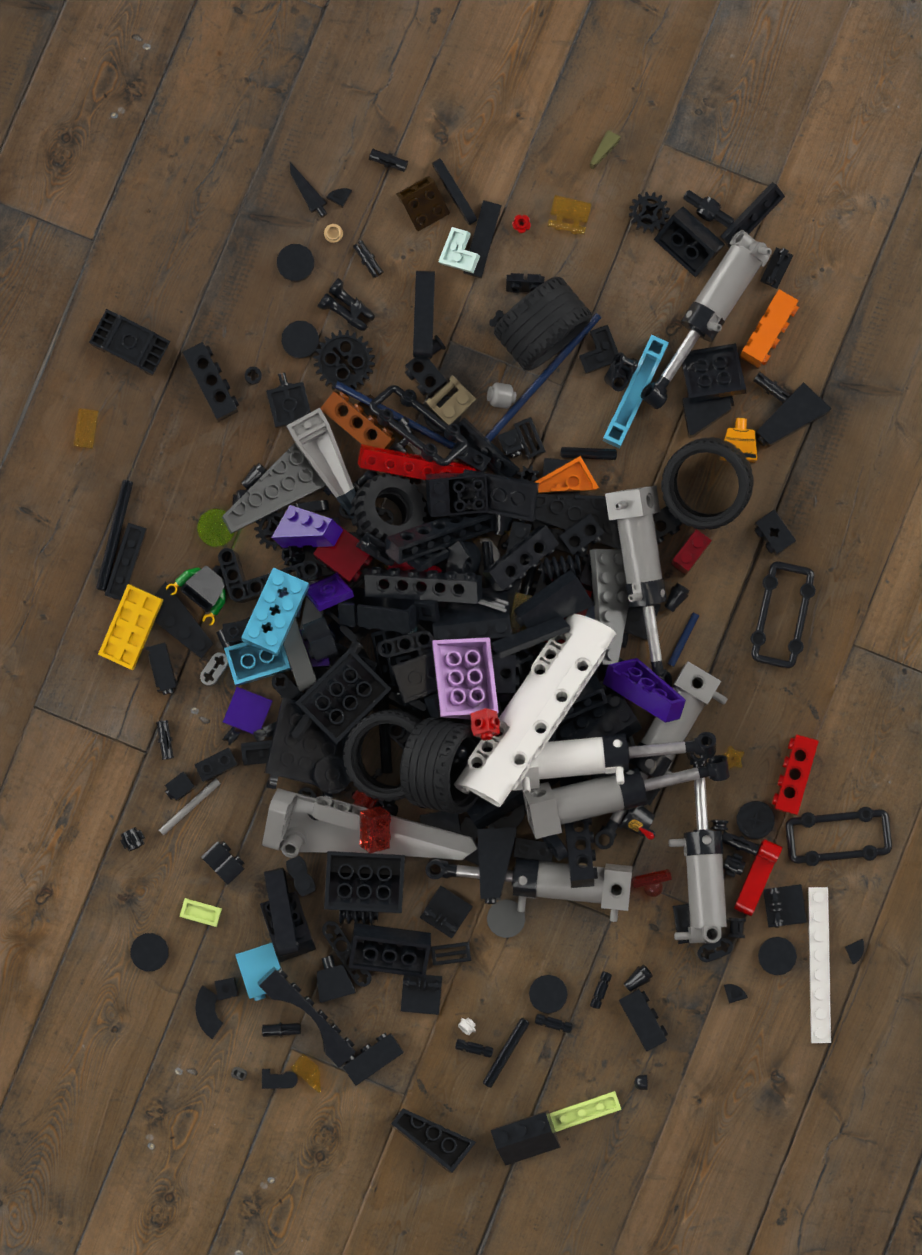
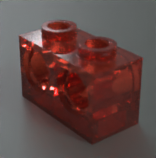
M379 806L360 811V847L368 853L390 848L391 816L382 807Z

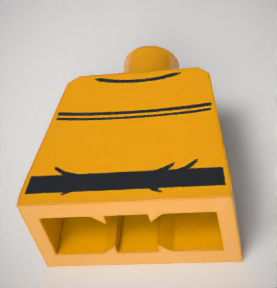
M736 418L735 428L727 429L724 441L726 440L734 444L737 449L739 448L745 454L749 463H756L755 430L746 429L747 419ZM720 456L719 460L727 461L725 458Z

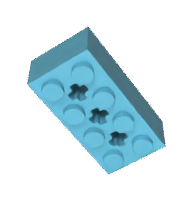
M273 568L243 632L242 641L278 657L309 589V583ZM286 591L288 596L280 598L279 593ZM277 608L280 614L276 613L275 616H273L271 610H275ZM270 626L272 631L264 633L263 628Z

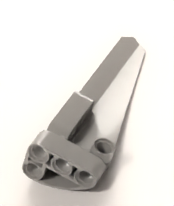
M277 788L271 800L262 846L282 850V853L289 858L296 857L298 852L327 853V851L463 860L478 849L473 838L336 799L324 796L312 798ZM308 814L312 815L315 819L318 820L311 819Z

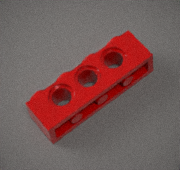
M798 734L794 738H790L788 749H791L789 757L785 756L782 766L785 768L784 775L780 774L777 786H780L779 793L774 794L772 804L775 805V810L798 815L818 746V740ZM796 751L804 753L805 758L803 761L795 759ZM792 769L798 770L800 774L797 780L791 779L789 775ZM786 788L794 790L792 798H787L784 795Z

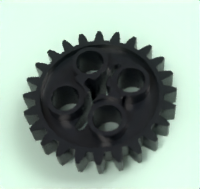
M339 330L338 336H335L332 332V338L329 339L325 336L326 343L319 342L322 348L315 349L319 356L313 357L314 360L318 361L313 365L315 368H320L316 371V375L322 374L320 381L327 380L325 386L327 387L332 384L333 391L336 389L335 386L338 381L348 387L353 386L357 390L358 383L364 386L363 379L370 380L367 373L373 374V370L370 367H374L375 363L370 360H373L375 355H369L373 348H366L369 342L362 343L363 336L357 339L356 332L352 336H349V330L346 331L345 335H342L341 330ZM343 344H349L351 346V350L348 352L341 351V346ZM334 348L339 351L344 359L348 358V365L355 371L354 375L344 363L341 364L340 357L333 351ZM330 355L336 357V361L333 364L326 362V358ZM354 359H361L363 364L360 367H355L352 364ZM341 370L348 372V376L344 379L337 376Z

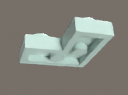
M452 227L438 262L442 265L474 273L480 255L465 250L471 234L468 231Z

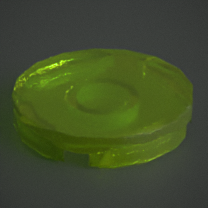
M211 509L201 515L197 531L199 537L207 545L220 547L232 540L235 532L230 534L222 519L226 511Z

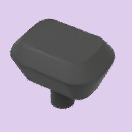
M234 1067L231 1076L243 1081L247 1076V1071Z

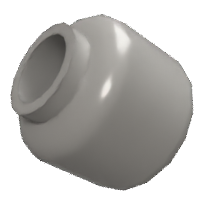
M494 383L488 389L487 401H490L493 407L507 409L512 403H515L516 392L513 391V387L510 384Z

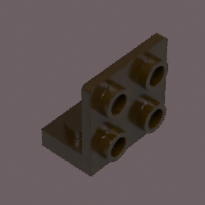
M430 176L396 193L417 231L450 214L435 182Z

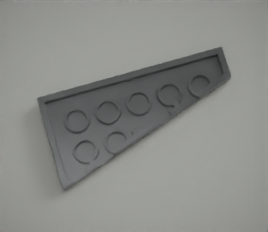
M294 443L222 516V519L230 534L326 487V484L296 446V443Z
M593 549L590 550L595 620L610 627L616 633L600 665L617 663L620 656L629 608L626 578L621 550Z

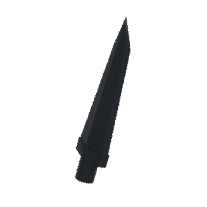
M290 162V174L310 212L317 211L321 218L325 217L328 213L323 206L327 202Z

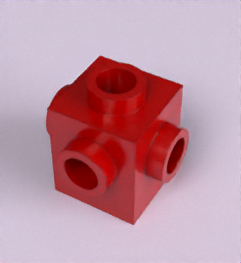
M485 708L470 713L473 736L479 737L481 740H491L493 736L500 734V721L497 711Z

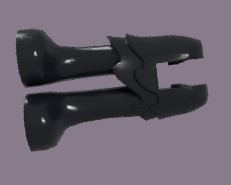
M338 278L329 289V293L351 308V312L335 301L328 293L324 295L317 307L322 310L330 309L346 319L351 326L360 331H365L368 326L357 317L361 313L373 321L375 318L374 313L361 300L359 301L357 297L356 300L343 289V281Z

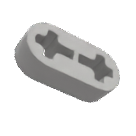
M218 652L214 654L201 672L200 679L204 685H214L227 668L229 663L224 653ZM224 657L223 661L225 662V664H220L217 667V669H215L214 667L217 664L215 659ZM214 670L215 672L212 675L214 680L205 682L206 677L204 675L206 673L210 674Z

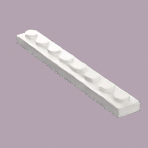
M809 887L811 1043H831L828 887Z

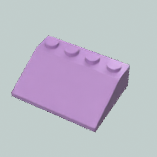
M490 638L433 640L432 645L441 717L471 719L470 713L485 708L497 711L498 714Z

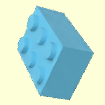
M245 642L224 648L236 686L291 670L284 644L278 657Z

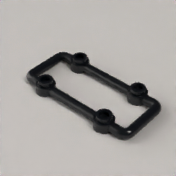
M391 385L370 402L369 409L377 416V422L382 426L393 428L421 450L422 458L427 461L433 460L440 466H448L467 450L469 446L467 439L460 434L459 426L456 424H446L419 403L413 390L408 389L404 391L399 386ZM392 393H396L401 397L400 402L402 405L415 408L442 429L447 440L457 441L461 445L444 459L437 454L438 450L434 444L428 443L425 445L393 420L394 416L391 410H381L377 406Z
M780 561L773 562L770 565L768 575L762 581L765 591L757 628L750 637V641L753 644L751 656L755 661L782 668H792L796 664L798 654L804 648L801 638L809 601L816 592L813 585L814 572L810 568ZM777 569L807 575L806 583L800 588L802 601L794 639L788 644L790 652L789 661L759 655L760 646L766 641V636L763 632L772 590L778 585V579L775 577Z
M862 807L856 812L814 815L811 812H806L801 817L790 818L786 822L788 856L796 864L806 863L808 866H815L821 861L862 857L865 860L871 861L877 856L889 854L892 850L889 815L883 809L872 810L869 807ZM874 817H881L884 848L867 845L862 850L823 854L809 851L805 855L796 856L793 825H802L805 828H810L815 823L853 819L869 822Z

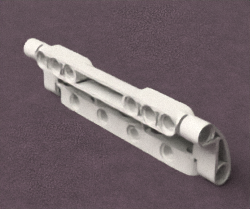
M579 614L570 615L565 619L570 626V631L549 639L532 664L531 671L499 717V729L503 735L499 737L493 736L491 740H481L469 757L468 764L454 783L458 790L465 794H469L471 791L493 805L501 807L511 790L514 791L525 777L606 654L607 647L616 636L613 629L597 620ZM559 639L565 640L563 644H559L556 641ZM549 654L555 656L553 659L546 658V656ZM581 666H585L588 669L585 671H580L578 668ZM537 670L545 671L541 675L535 673ZM560 697H565L567 700L564 702H559L557 699ZM539 728H544L546 730L544 733L536 732V730ZM491 747L492 751L484 752L483 749ZM519 759L525 761L522 765L515 763ZM474 763L482 764L479 768H474L472 765Z

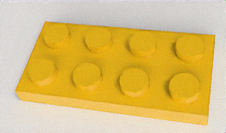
M128 584L98 655L134 670L163 603V599Z

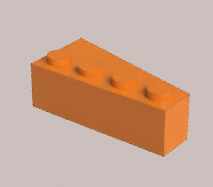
M779 289L749 338L747 345L743 348L740 358L757 368H760L761 364L766 365L770 358L768 352L771 348H776L780 341L777 338L780 332L785 333L790 324L787 322L790 315L794 317L799 309L796 306L799 300Z

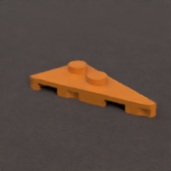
M581 456L535 481L539 483L538 493L590 491L599 488Z

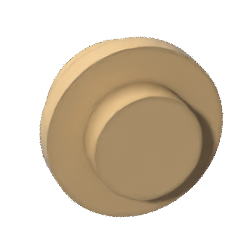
M337 224L328 225L324 230L325 239L330 243L339 242L343 237L342 228Z

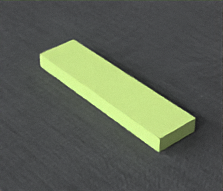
M613 1091L550 1113L555 1131L558 1132L619 1111L621 1107L616 1092Z

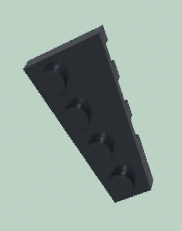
M165 581L155 594V596L163 599V603L154 622L202 659L214 644L177 595H171L174 591L170 587L166 590L168 584Z

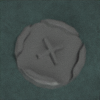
M505 899L499 900L496 904L492 905L488 911L487 922L494 934L499 937L508 938L517 935L522 930L525 923V913L517 911L518 903Z

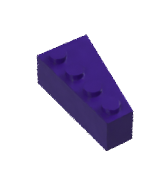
M638 658L608 665L603 681L604 685L665 723L680 719L686 700Z

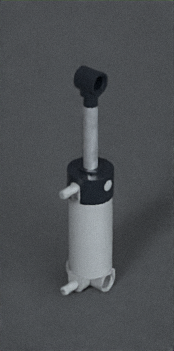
M740 230L730 241L731 247L695 302L691 304L682 318V325L690 332L657 382L646 385L642 390L641 398L654 409H659L665 404L668 397L666 387L699 337L708 342L714 340L760 266L764 267L772 253L771 248H768L763 242L754 240L744 230Z
M694 752L687 753L690 765H693V768L704 766L705 762H707V759L697 758ZM704 777L694 780L697 830L684 833V839H670L669 846H684L690 912L688 932H675L674 939L689 940L690 943L709 944L720 940L721 927H727L722 831L708 829L706 783ZM708 930L711 932V939L707 937Z

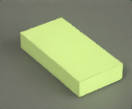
M185 898L179 917L217 927L222 908Z

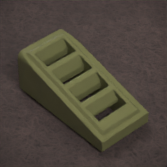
M609 130L605 133L590 162V168L594 169L613 150L621 139L619 135Z

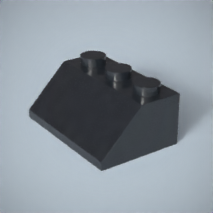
M684 207L672 215L654 238L664 250L695 278L725 245Z
M549 1110L490 1130L496 1149L505 1165L561 1147Z

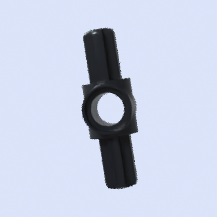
M690 190L685 193L683 199L696 207V213L708 222L716 220L727 228L734 222V218L721 211V205L713 198L707 196L703 199Z

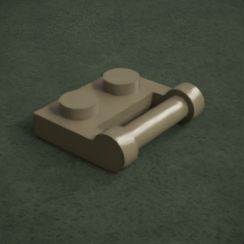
M453 375L448 379L449 382L431 399L428 398L425 401L448 425L453 424L476 401V398ZM455 387L458 391L439 408L436 404Z

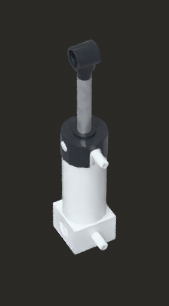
M703 732L697 738H694V741L632 747L628 746L625 734L547 742L515 790H523L527 794L531 792V789L540 788L539 779L602 773H616L617 784L622 785L625 782L623 772H629L630 758L695 752V755L709 759L716 754V737L713 733ZM519 759L515 763L522 765L525 761Z

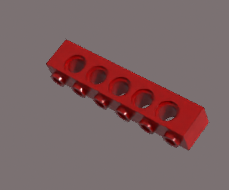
M361 444L357 462L360 468L426 480L425 474L463 473L465 469L476 471L475 468L463 463L452 462L448 466H440L433 460L427 461L423 459L421 455Z

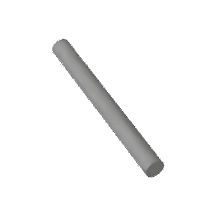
M215 778L163 825L159 831L165 835L221 783Z

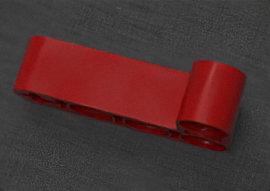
M766 839L762 841L733 909L752 916L773 866L780 856L782 846Z

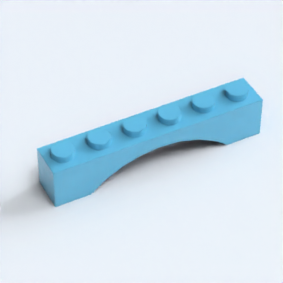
M651 334L637 368L603 437L604 442L620 449L643 400L640 396L646 385L651 383L669 342Z

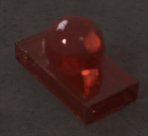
M665 869L634 876L631 880L634 888L644 886V891L648 896L657 897L663 890L661 882L672 880L670 871Z

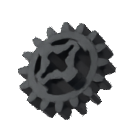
M645 192L644 197L638 194V201L633 199L632 203L634 206L629 207V210L633 211L629 213V217L634 218L631 224H637L636 230L643 228V233L649 229L652 234L655 228L660 231V225L665 226V220L669 219V215L666 213L670 211V208H665L667 201H661L662 195L658 198L655 197V192L652 193V196ZM640 205V206H641V209H642V212H640V213L637 215V212H636V211H637L638 206ZM647 209L648 211H653L652 216L650 214L646 215ZM662 210V216L658 220L657 213Z
M284 510L280 513L276 511L262 518L261 521H256L259 527H255L254 531L259 533L255 537L256 539L261 538L260 545L266 543V549L273 546V550L276 551L277 546H280L277 542H271L266 538L272 537L274 532H270L272 530L271 522L276 527L280 523L274 517L282 519ZM268 520L267 528L262 530L264 523Z

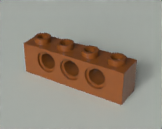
M333 391L320 409L361 444L389 449L396 440L392 437L393 432L386 427H380L377 419L372 415L368 417L363 413L364 408L357 403H351L349 401L350 397L342 391L340 393ZM343 406L348 407V414L346 416L341 414ZM360 417L363 420V425L357 428L355 422ZM372 430H376L377 432V438L375 440H372L370 438V432Z

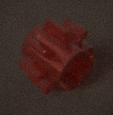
M356 790L352 796L355 800L353 804L372 809L376 803L373 801V798L366 796L364 792Z

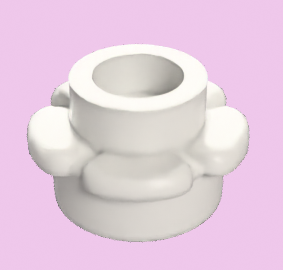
M461 1018L458 1027L466 1035L476 1031L474 1028L476 1025L470 1018Z

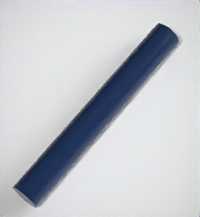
M692 613L667 663L668 665L675 666L699 618L698 614Z

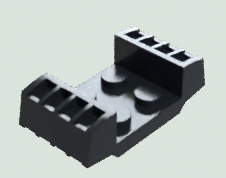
M108 309L105 310L89 341L93 347L103 352L106 351L138 367L140 371L153 376L171 342Z

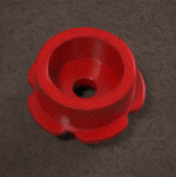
M527 215L515 216L512 222L513 228L519 233H524L531 227L530 218Z

